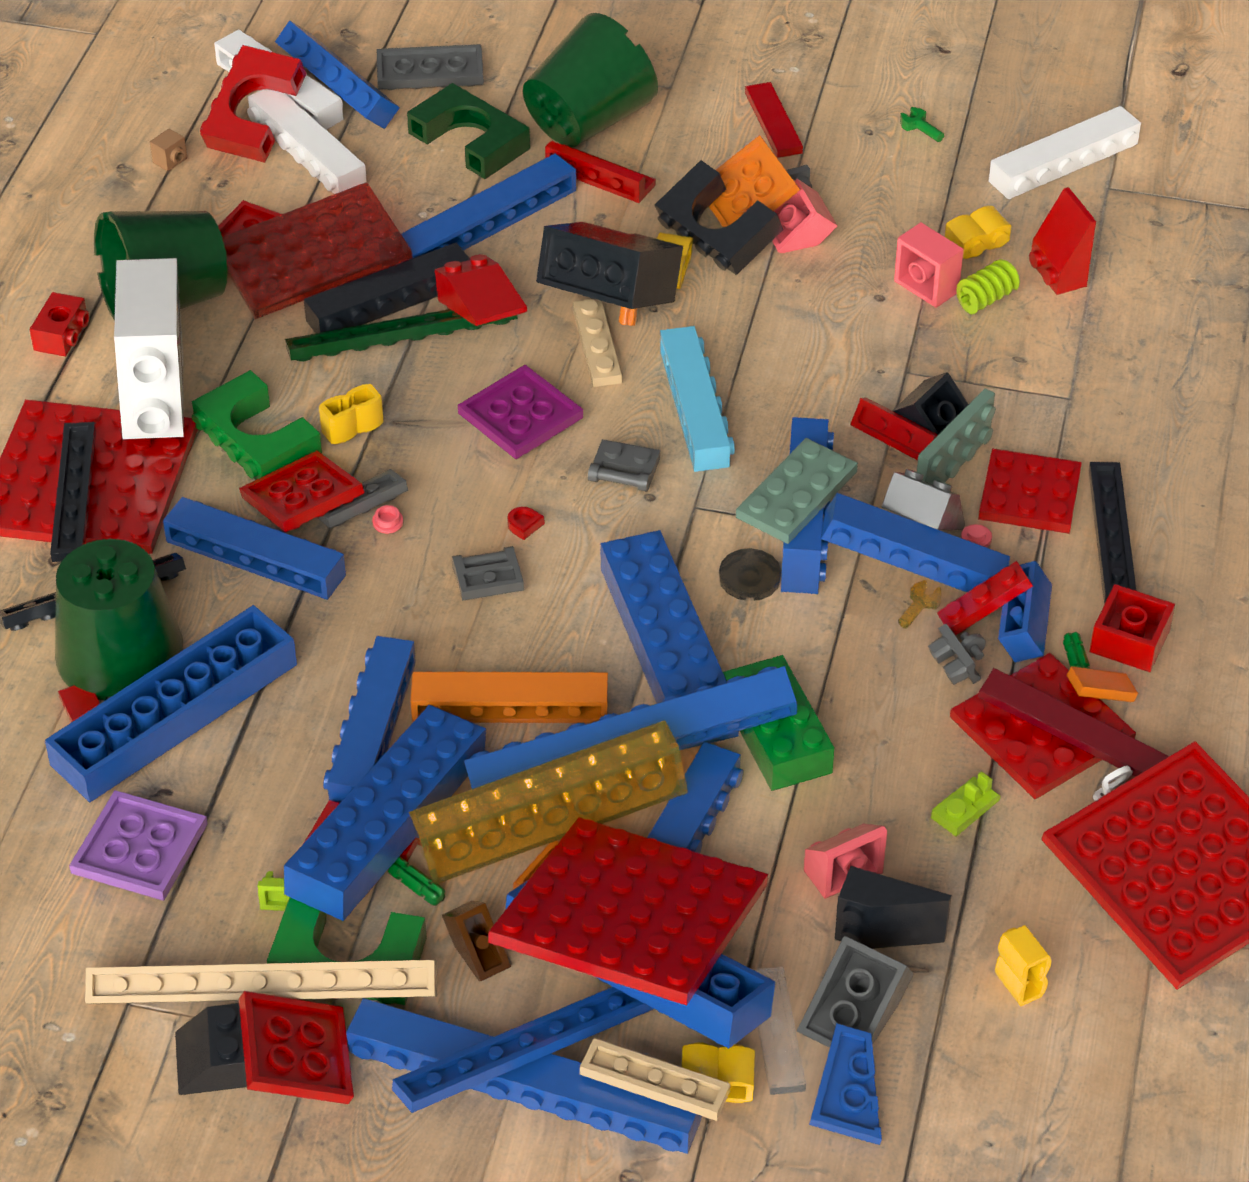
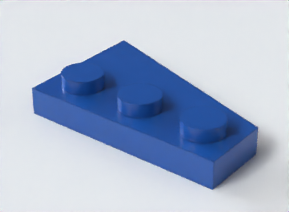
M836 1023L809 1125L880 1145L882 1135L878 1118L879 1105L875 1088V1065L871 1033Z

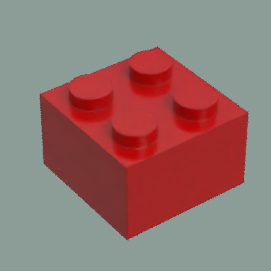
M1114 584L1093 627L1089 652L1151 673L1170 632L1175 603Z

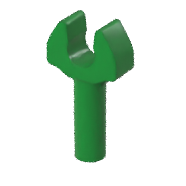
M911 107L910 117L905 113L900 114V124L904 130L919 129L937 142L943 140L944 133L926 122V111L923 109Z

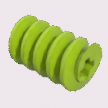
M999 259L978 270L976 273L969 275L967 278L960 280L956 289L960 305L967 313L971 315L976 314L978 310L993 304L995 300H1000L1004 295L1011 294L1012 290H1017L1020 284L1018 272L1011 263Z

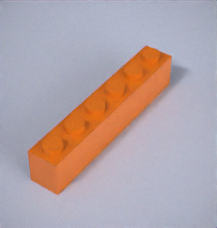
M413 672L411 687L412 722L417 719L428 705H432L472 723H593L608 714V673Z

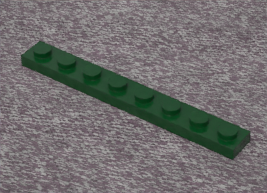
M451 309L289 338L285 339L291 361H308L313 356H336L341 351L351 349L363 351L373 345L390 346L400 340H422L427 335H449L455 330L460 329L477 330L482 325L475 326ZM514 315L482 325H504L509 323L510 320L518 319V316Z

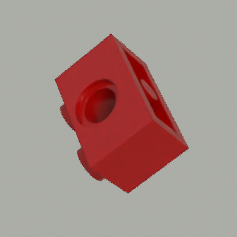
M52 292L29 329L33 350L66 357L71 347L76 345L83 327L85 328L89 322L90 315L89 311L86 310L85 299Z

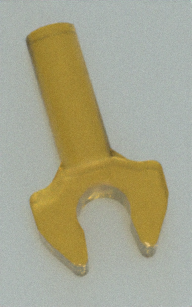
M923 580L915 583L910 588V598L913 602L899 618V625L903 628H908L924 608L937 610L941 602V587H937L932 594L926 595L924 593L927 581Z

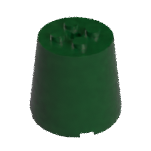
M590 13L582 18L523 85V98L532 118L550 138L561 145L576 147L652 102V99L658 93L657 76L645 50L640 44L635 46L625 35L628 32L625 27L606 15Z
M109 211L103 212L97 217L94 229V255H100L102 272H97L106 306L114 320L117 260L177 258L180 309L212 299L224 293L228 275L227 253L219 227L209 212Z
M102 539L86 543L74 549L62 560L56 573L55 661L59 675L69 687L75 685L80 689L95 693L98 700L105 701L107 697H112L183 651L182 633L152 558L142 547L125 540Z

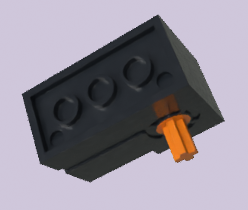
M586 222L544 226L536 282L621 306L620 324L635 326L638 308L675 301L683 246L636 233L627 234Z

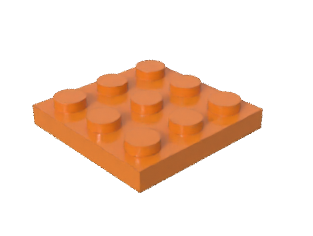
M759 135L716 169L721 175L726 190L709 208L721 225L726 227L738 220L757 200L774 211L799 192L800 188Z

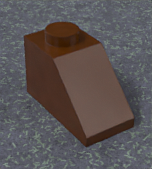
M470 901L442 914L454 947L478 981H483L511 967L504 947L488 943V933L494 923L486 903Z

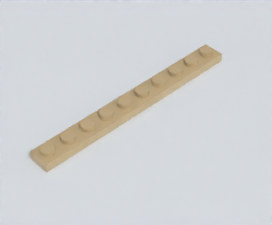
M437 960L86 968L85 1003L239 1001L244 991L292 999L437 997Z

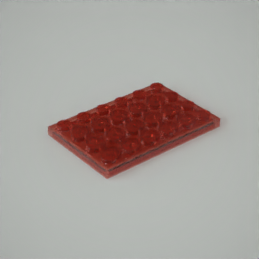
M367 182L222 237L227 253L228 274L255 319L304 301L305 298L413 258L412 251Z

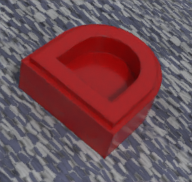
M529 507L514 508L507 516L508 529L522 540L528 538L545 524L544 516Z

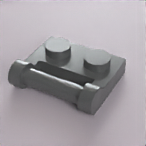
M602 439L595 459L589 467L588 481L598 482L603 480L635 486L638 487V490L647 492L660 460V450Z
M513 546L504 547V551L463 558L462 555L452 556L453 570L462 601L524 591V582Z

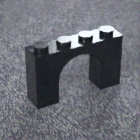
M700 160L654 204L659 214L657 219L666 229H674L677 235L692 237L693 244L700 254L705 257L709 255L719 268L724 271L728 269L737 275L783 231L777 213L758 200L738 220L729 226L710 229L699 225L700 217L706 208L726 190L720 173Z

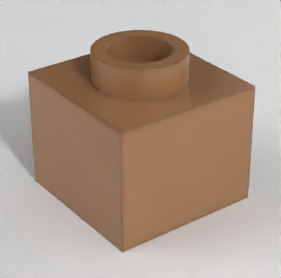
M170 128L150 141L152 162L166 171H170L187 159L184 136Z

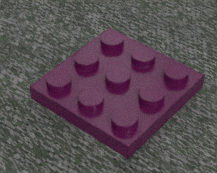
M527 365L521 366L458 404L459 415L514 459L520 458L583 418V409Z

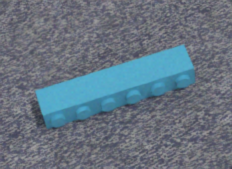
M695 326L660 330V354L694 472L730 467V455L735 453L734 441L732 437L727 436L728 421L726 416H721L722 401L720 396H715L716 381L714 376H709L710 361L708 356H703L705 353L703 338L697 336Z

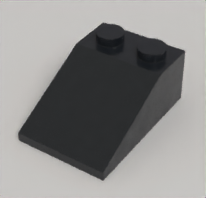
M850 866L838 896L835 940L842 941L843 937L846 936L871 949L944 943L947 935L952 895Z

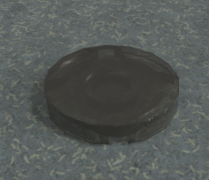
M752 548L740 549L728 554L721 561L719 568L720 585L727 594L736 599L746 600L747 597L754 598V601L762 600L771 596L780 585L781 568L779 562L771 554L763 550Z

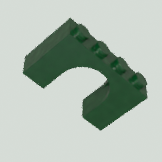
M454 83L449 84L407 112L408 134L427 145L455 128L473 127L483 130L484 134L465 146V164L468 170L484 179H487L530 150V127Z

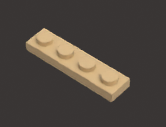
M588 299L573 302V313L593 387L622 384V374L602 301Z
M593 1038L580 1065V1075L715 1121L718 1120L730 1093V1083Z

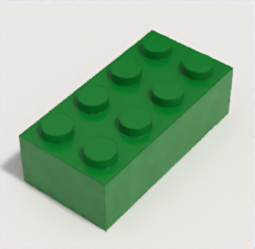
M783 655L723 672L726 681L736 676H744L746 678L756 675L760 670L767 667L780 668L785 666L797 701V714L740 731L771 791L832 774L835 748Z

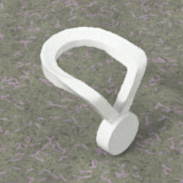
M1123 766L1108 774L1102 781V788L1094 793L1093 799L1095 801L1100 799L1102 794L1105 796L1111 790L1124 783L1133 773L1131 768Z

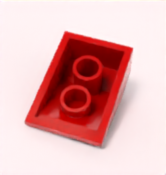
M1069 187L1062 190L1034 236L1032 249L1029 253L1031 266L1037 269L1043 277L1045 284L1050 286L1056 295L1087 287L1096 227L1094 217Z
M474 255L470 257V260L463 262H448L444 267L435 269L438 301L475 326L528 312L526 304L500 265L486 255Z

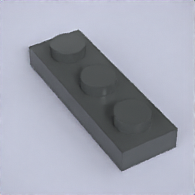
M389 469L362 482L364 494L354 498L352 502L340 505L328 511L324 516L317 518L329 528L342 525L346 520L369 512L373 507L386 501H391L398 495L407 492L406 480L392 469Z

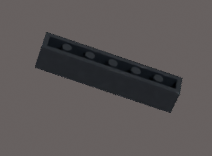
M456 242L304 299L306 322L315 333H322L364 325L438 297L435 269L444 267L448 262H463L470 260V258Z

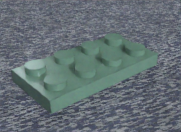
M985 388L918 455L917 472L924 475L923 481L933 484L934 480L945 483L949 478H954L960 467L974 457L976 450L982 444L986 445L993 434V429L991 428L992 418L996 411V407H994V392Z
M805 438L736 509V518L789 544L857 473L858 463Z

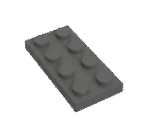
M481 44L377 49L378 90L420 89L423 87L445 88L451 83L457 86L484 85Z

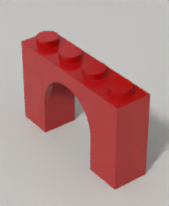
M242 45L239 53L233 58L228 76H225L222 81L218 97L211 104V111L207 120H204L201 125L200 134L206 147L265 163L275 143L271 129L267 125L244 120L236 116L237 106L245 96L262 89L297 96L306 76L301 60Z

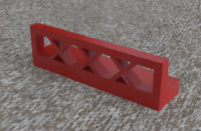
M550 141L545 146V158L557 154L576 169V180L636 203H640L656 186V179L570 146L561 145L554 141Z

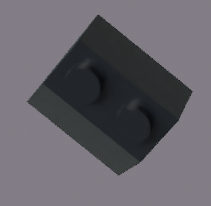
M946 372L925 379L892 411L939 435L969 404L949 373Z
M239 1003L206 1007L175 1031L179 1095L247 1087Z

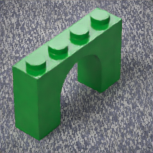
M251 370L192 401V420L196 423V428L200 431L203 430L215 446H220L232 462H237L243 467L251 479L257 480L315 451H319L322 454L320 432L303 417L273 433L265 435H251L237 429L242 422L270 407L268 385Z
M289 897L267 958V964L339 962L325 957L317 949L326 924V913ZM391 912L378 948L369 956L353 962L420 960L427 939L425 917ZM408 997L365 999L377 1000L383 1004L406 1005Z

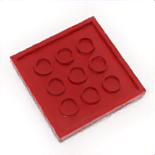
M1051 653L1010 675L1135 739L1136 732L1100 698L1078 696L1067 677L1069 670ZM978 694L951 708L950 718L1033 799L1041 797L1101 761L1096 756L979 698Z

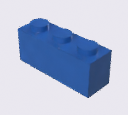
M1037 561L1020 565L1033 587L1002 606L998 639L1015 663L1044 656L1052 584Z

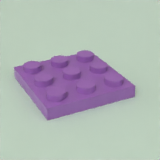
M114 790L69 865L71 874L164 901L208 825L207 818L204 815Z

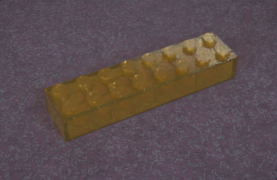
M664 720L410 811L409 814L422 859L432 879V883L436 882L438 884L560 840L578 817L604 824L688 793L679 746Z

